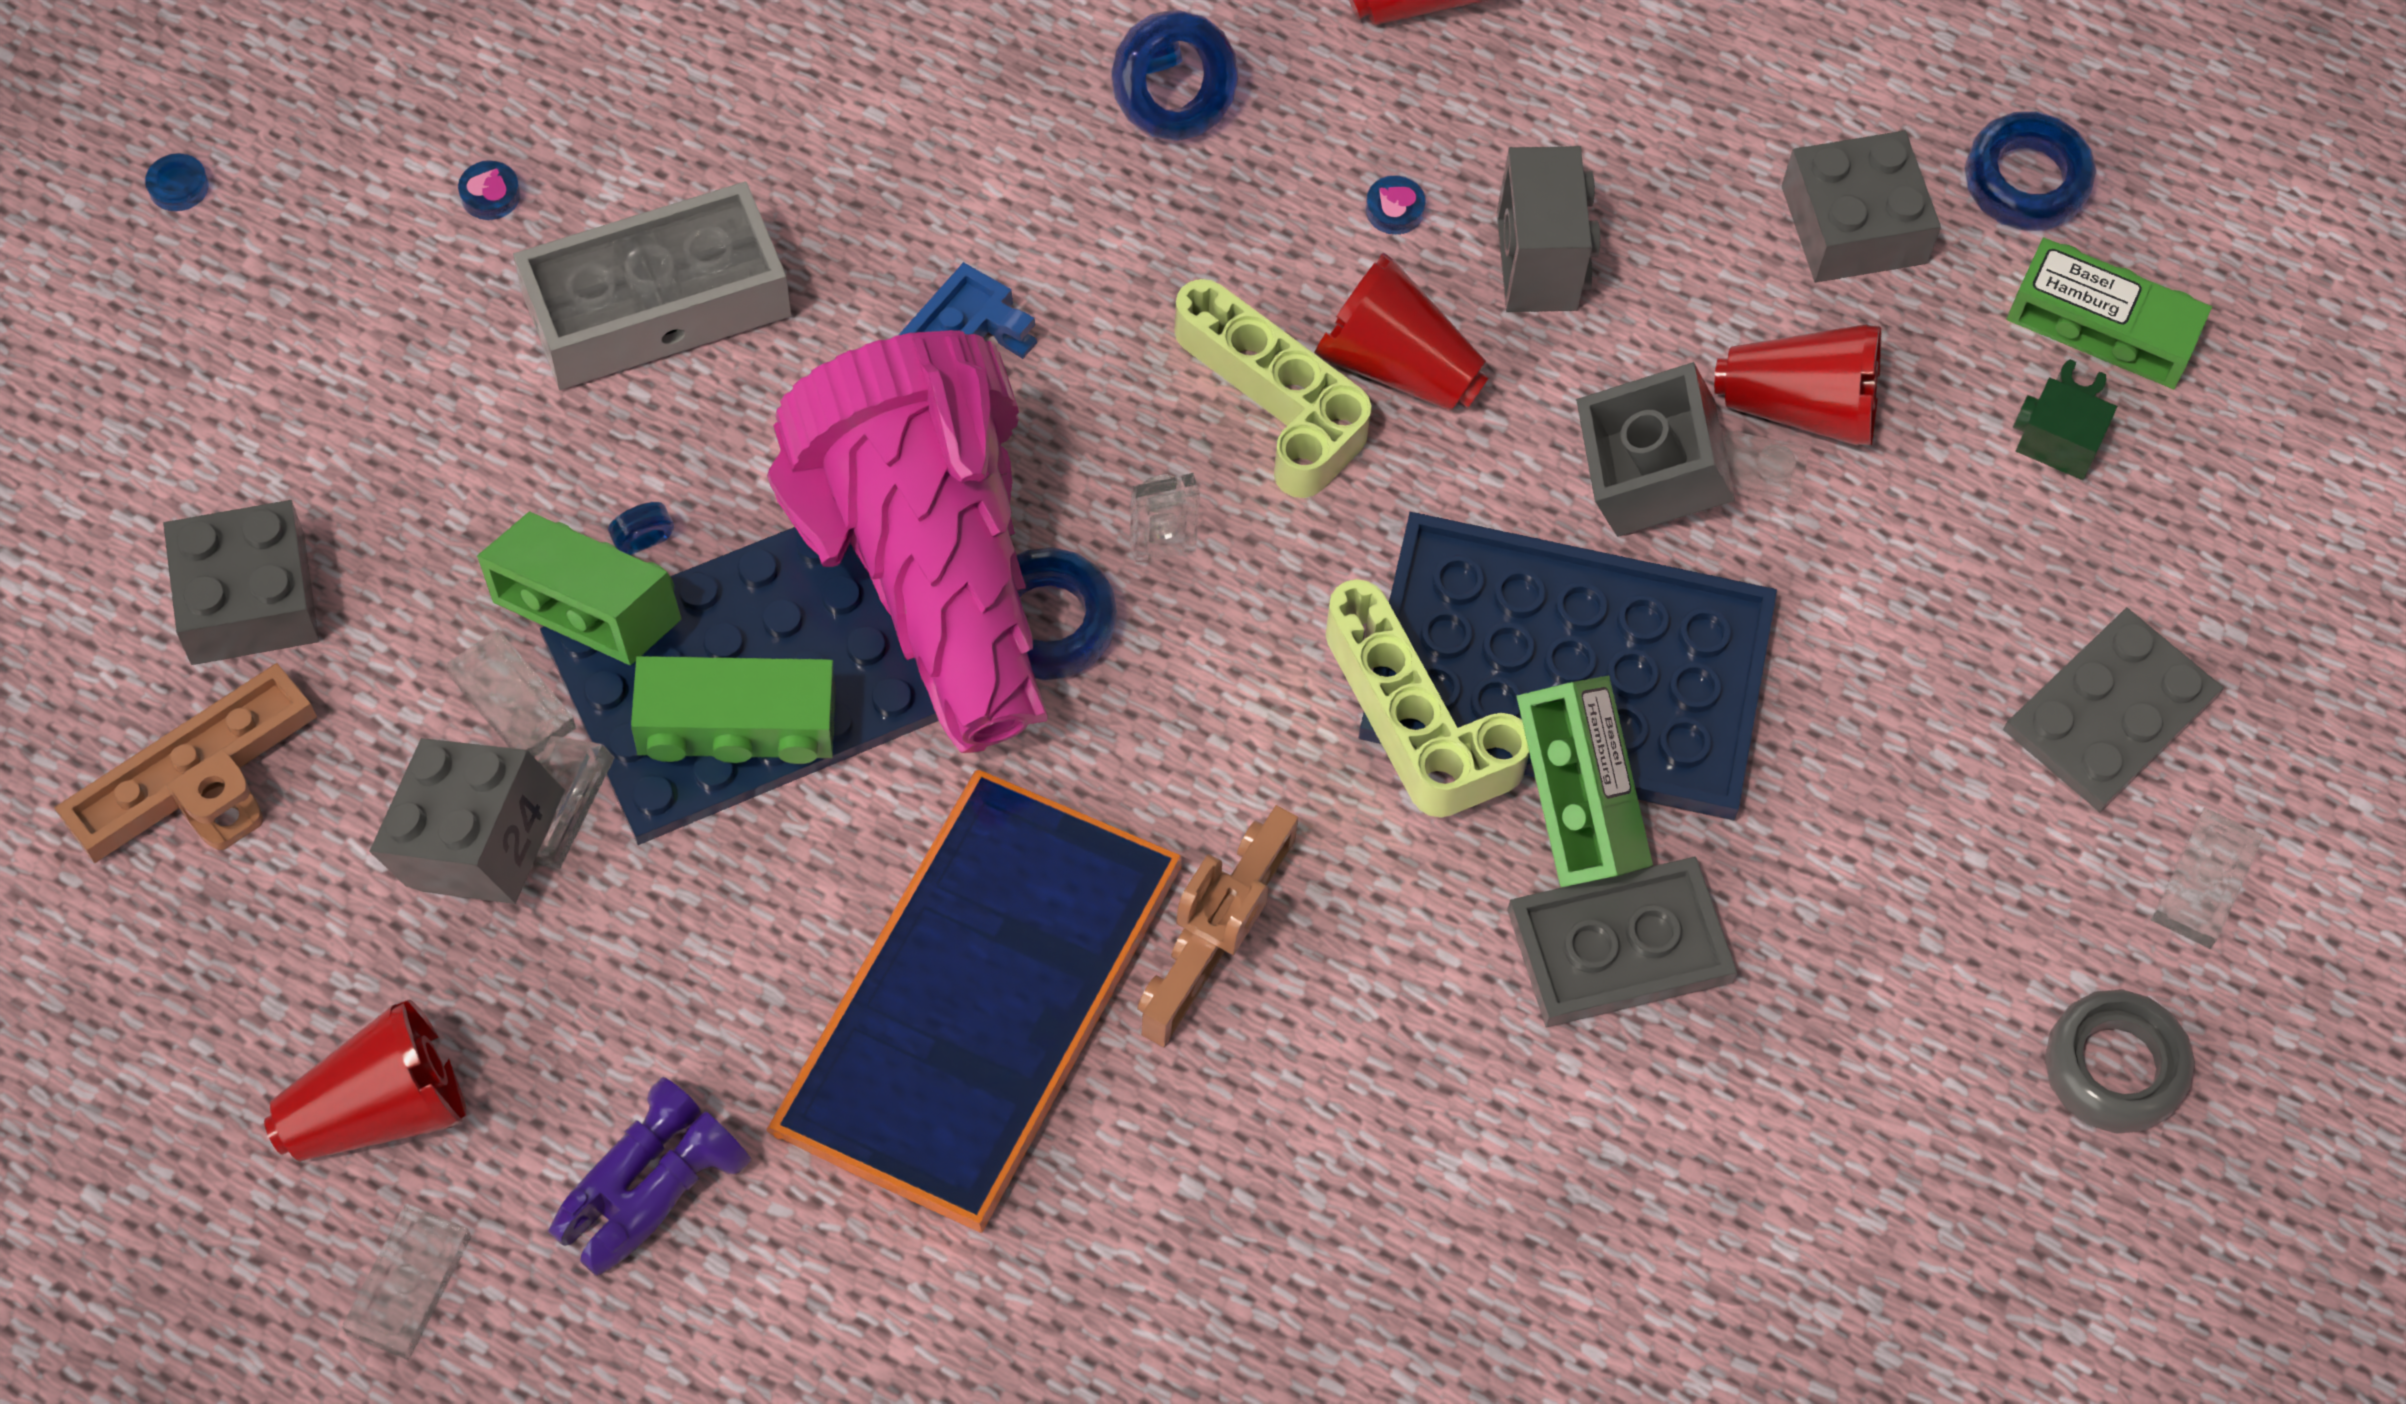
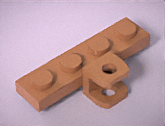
M275 663L55 806L54 809L94 864L178 808L205 843L214 849L225 850L260 827L263 822L261 809L249 791L247 781L239 768L317 718L311 703L278 663ZM230 808H235L239 811V817L233 824L220 826L215 823V818Z
M1275 805L1264 824L1255 820L1241 840L1237 855L1242 858L1231 875L1222 871V861L1211 854L1205 857L1179 901L1176 924L1183 927L1184 930L1178 937L1171 953V958L1175 959L1176 962L1165 979L1158 975L1152 978L1138 1003L1137 1010L1143 1013L1142 1036L1164 1048L1225 951L1234 956L1267 904L1269 890L1267 885L1295 842L1298 816Z

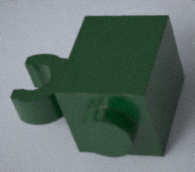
M2069 359L2062 366L2057 380L2049 377L2039 399L2027 395L2012 428L2023 432L2015 452L2080 480H2084L2118 406L2099 398L2106 385V374L2099 371L2092 385L2081 386L2072 378L2077 362Z

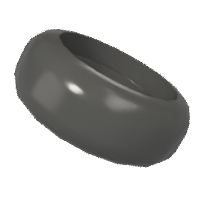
M2123 989L2095 991L2069 1005L2049 1033L2044 1059L2050 1086L2063 1106L2087 1125L2116 1134L2146 1131L2170 1118L2190 1091L2195 1065L2189 1036L2173 1013L2148 996ZM2119 1029L2130 1032L2142 1040L2152 1053L2156 1067L2152 1086L2139 1093L2121 1094L2107 1090L2093 1079L2085 1066L2083 1048L2086 1038L2099 1030Z

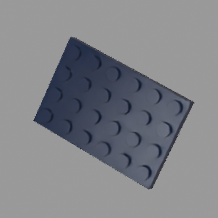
M1409 512L1389 604L1457 728L1497 713L1512 714L1522 720L1517 695L1575 681L1609 676L1638 800L1735 821L1741 800L1777 589ZM1379 666L1373 669V672L1379 676L1390 677L1397 674L1389 667ZM1363 712L1358 739L1381 744L1365 712ZM1408 718L1399 721L1408 729L1419 730L1426 727L1424 723L1417 719ZM1494 747L1486 750L1489 755L1497 759L1504 760L1513 757L1510 752L1503 748ZM1529 754L1524 775L1535 777Z
M795 527L670 576L674 583V595L681 620L642 656L833 660L836 685L833 758H816V760L810 763L794 764L785 762L779 757H751L744 762L729 763L720 761L714 756H685V758L679 761L663 762L652 759L648 755H637L631 729L636 661L632 665H628L545 626L540 628L543 641L637 845L939 721L927 688L921 678L916 659L914 657L906 660L892 617L882 604L868 570L861 562L851 543H849L840 564L834 567H823L819 555L806 544Z

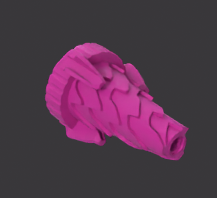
M954 330L917 332L897 335L890 339L877 340L865 344L861 348L849 350L836 356L834 360L816 367L808 376L801 378L792 386L793 389L783 396L780 401L781 407L776 410L777 422L773 427L780 452L769 468L767 477L772 490L775 492L777 502L806 544L819 555L823 567H834L840 564L849 543H851L861 562L868 570L882 604L892 617L906 660L915 657L921 678L927 688L939 723L961 753L985 751L987 746L1001 743L1018 735L1029 724L1046 722L1048 716L1027 651L1033 649V638L1017 591L1026 587L1010 537L1015 534L1010 507L1013 484L1008 452L1001 444L1011 437L1013 428L1017 427L1019 409L1000 352L997 351L996 346L991 341H984L982 336L976 334L968 335L964 334L963 331Z

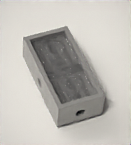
M746 181L513 253L523 298L559 390L791 317L787 276Z

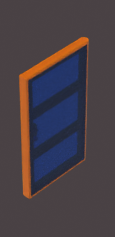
M975 770L766 1129L767 1132L776 1139L793 1144L862 1179L977 1232L983 1233L1182 867L1181 855L989 773Z

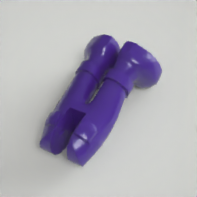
M661 1077L650 1087L647 1097L650 1107L644 1121L641 1123L636 1120L624 1131L625 1135L566 1197L548 1229V1233L560 1244L568 1246L603 1214L609 1221L590 1239L580 1258L581 1263L595 1276H600L620 1263L647 1240L666 1218L685 1190L688 1191L699 1180V1177L696 1175L697 1173L708 1167H714L726 1174L735 1175L740 1173L752 1160L738 1141L714 1117L706 1111L702 1113L694 1100L666 1077ZM685 1134L673 1151L670 1149L658 1162L659 1165L636 1188L628 1191L630 1185L647 1165L665 1150V1143L674 1135Z

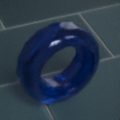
M1173 9L1150 14L1128 30L1116 49L1111 79L1114 98L1130 123L1149 136L1179 141L1201 136L1221 121L1234 101L1239 74L1236 53L1223 30L1202 15ZM1184 41L1196 49L1202 60L1204 72L1202 85L1194 99L1183 107L1170 110L1164 109L1154 102L1148 91L1146 81L1148 65L1156 51L1167 43Z
M2038 111L2011 112L1991 120L1973 139L1964 167L1968 192L1979 208L2000 224L2022 231L2051 230L2070 222L2087 204L2097 174L2093 151L2080 132L2062 119ZM2029 148L2043 152L2053 159L2061 170L2063 183L2057 189L2045 194H2030L2017 190L2007 183L2000 173L1998 159L2004 153L2014 149Z
M1047 547L1025 550L1017 554L1026 587L1025 589L1017 590L1019 597L1036 587L1054 586L1065 589L1076 596L1085 612L1083 623L1073 634L1064 639L1048 642L1033 639V649L1027 651L1035 679L1046 681L1070 678L1092 667L1110 647L1117 624L1118 613L1112 585L1100 567L1076 552Z

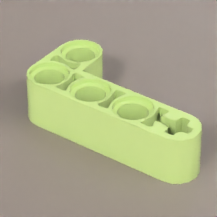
M1198 279L1182 286L1176 299L1174 333L1177 342L1186 351L1287 425L1277 440L1274 467L1276 484L1284 493L1292 497L1306 498L1316 495L1350 463L1366 444L1371 414L1369 396L1359 386L1221 284L1212 280ZM1248 350L1258 354L1244 355L1240 351ZM1299 385L1305 389L1292 390L1285 386ZM1341 419L1352 424L1338 425L1332 422V420ZM1299 458L1307 459L1313 462V464L1299 465L1292 460Z
M1358 579L1345 581L1337 586L1331 595L1325 633L1328 646L1417 808L1429 816L1440 818L1451 816L1517 787L1524 777L1530 754L1522 720L1512 714L1497 713L1457 728L1382 591L1369 581ZM1379 666L1389 667L1397 674L1384 677L1377 675L1371 669ZM1408 718L1417 719L1424 723L1426 727L1419 730L1408 729L1399 721ZM1494 747L1503 748L1510 752L1513 757L1504 760L1497 759L1489 755L1486 750ZM1435 771L1446 772L1452 775L1455 781L1447 784L1438 783L1432 780L1428 774Z

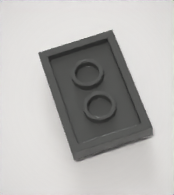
M2126 607L2007 721L2003 731L2100 813L2220 695L2224 687Z
M1696 856L1643 868L1614 877L1514 898L1509 901L1507 911L1546 1028L1731 984L1737 975V970Z

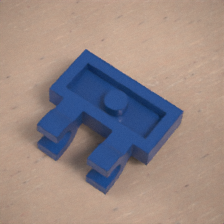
M965 262L957 268L899 333V335L917 332L954 330L963 331L964 334L968 335L976 334L984 338L989 332L994 335L1001 346L1022 359L1037 344V339L1028 334L1035 326V318L1019 309L1011 308L1013 305L1012 289Z

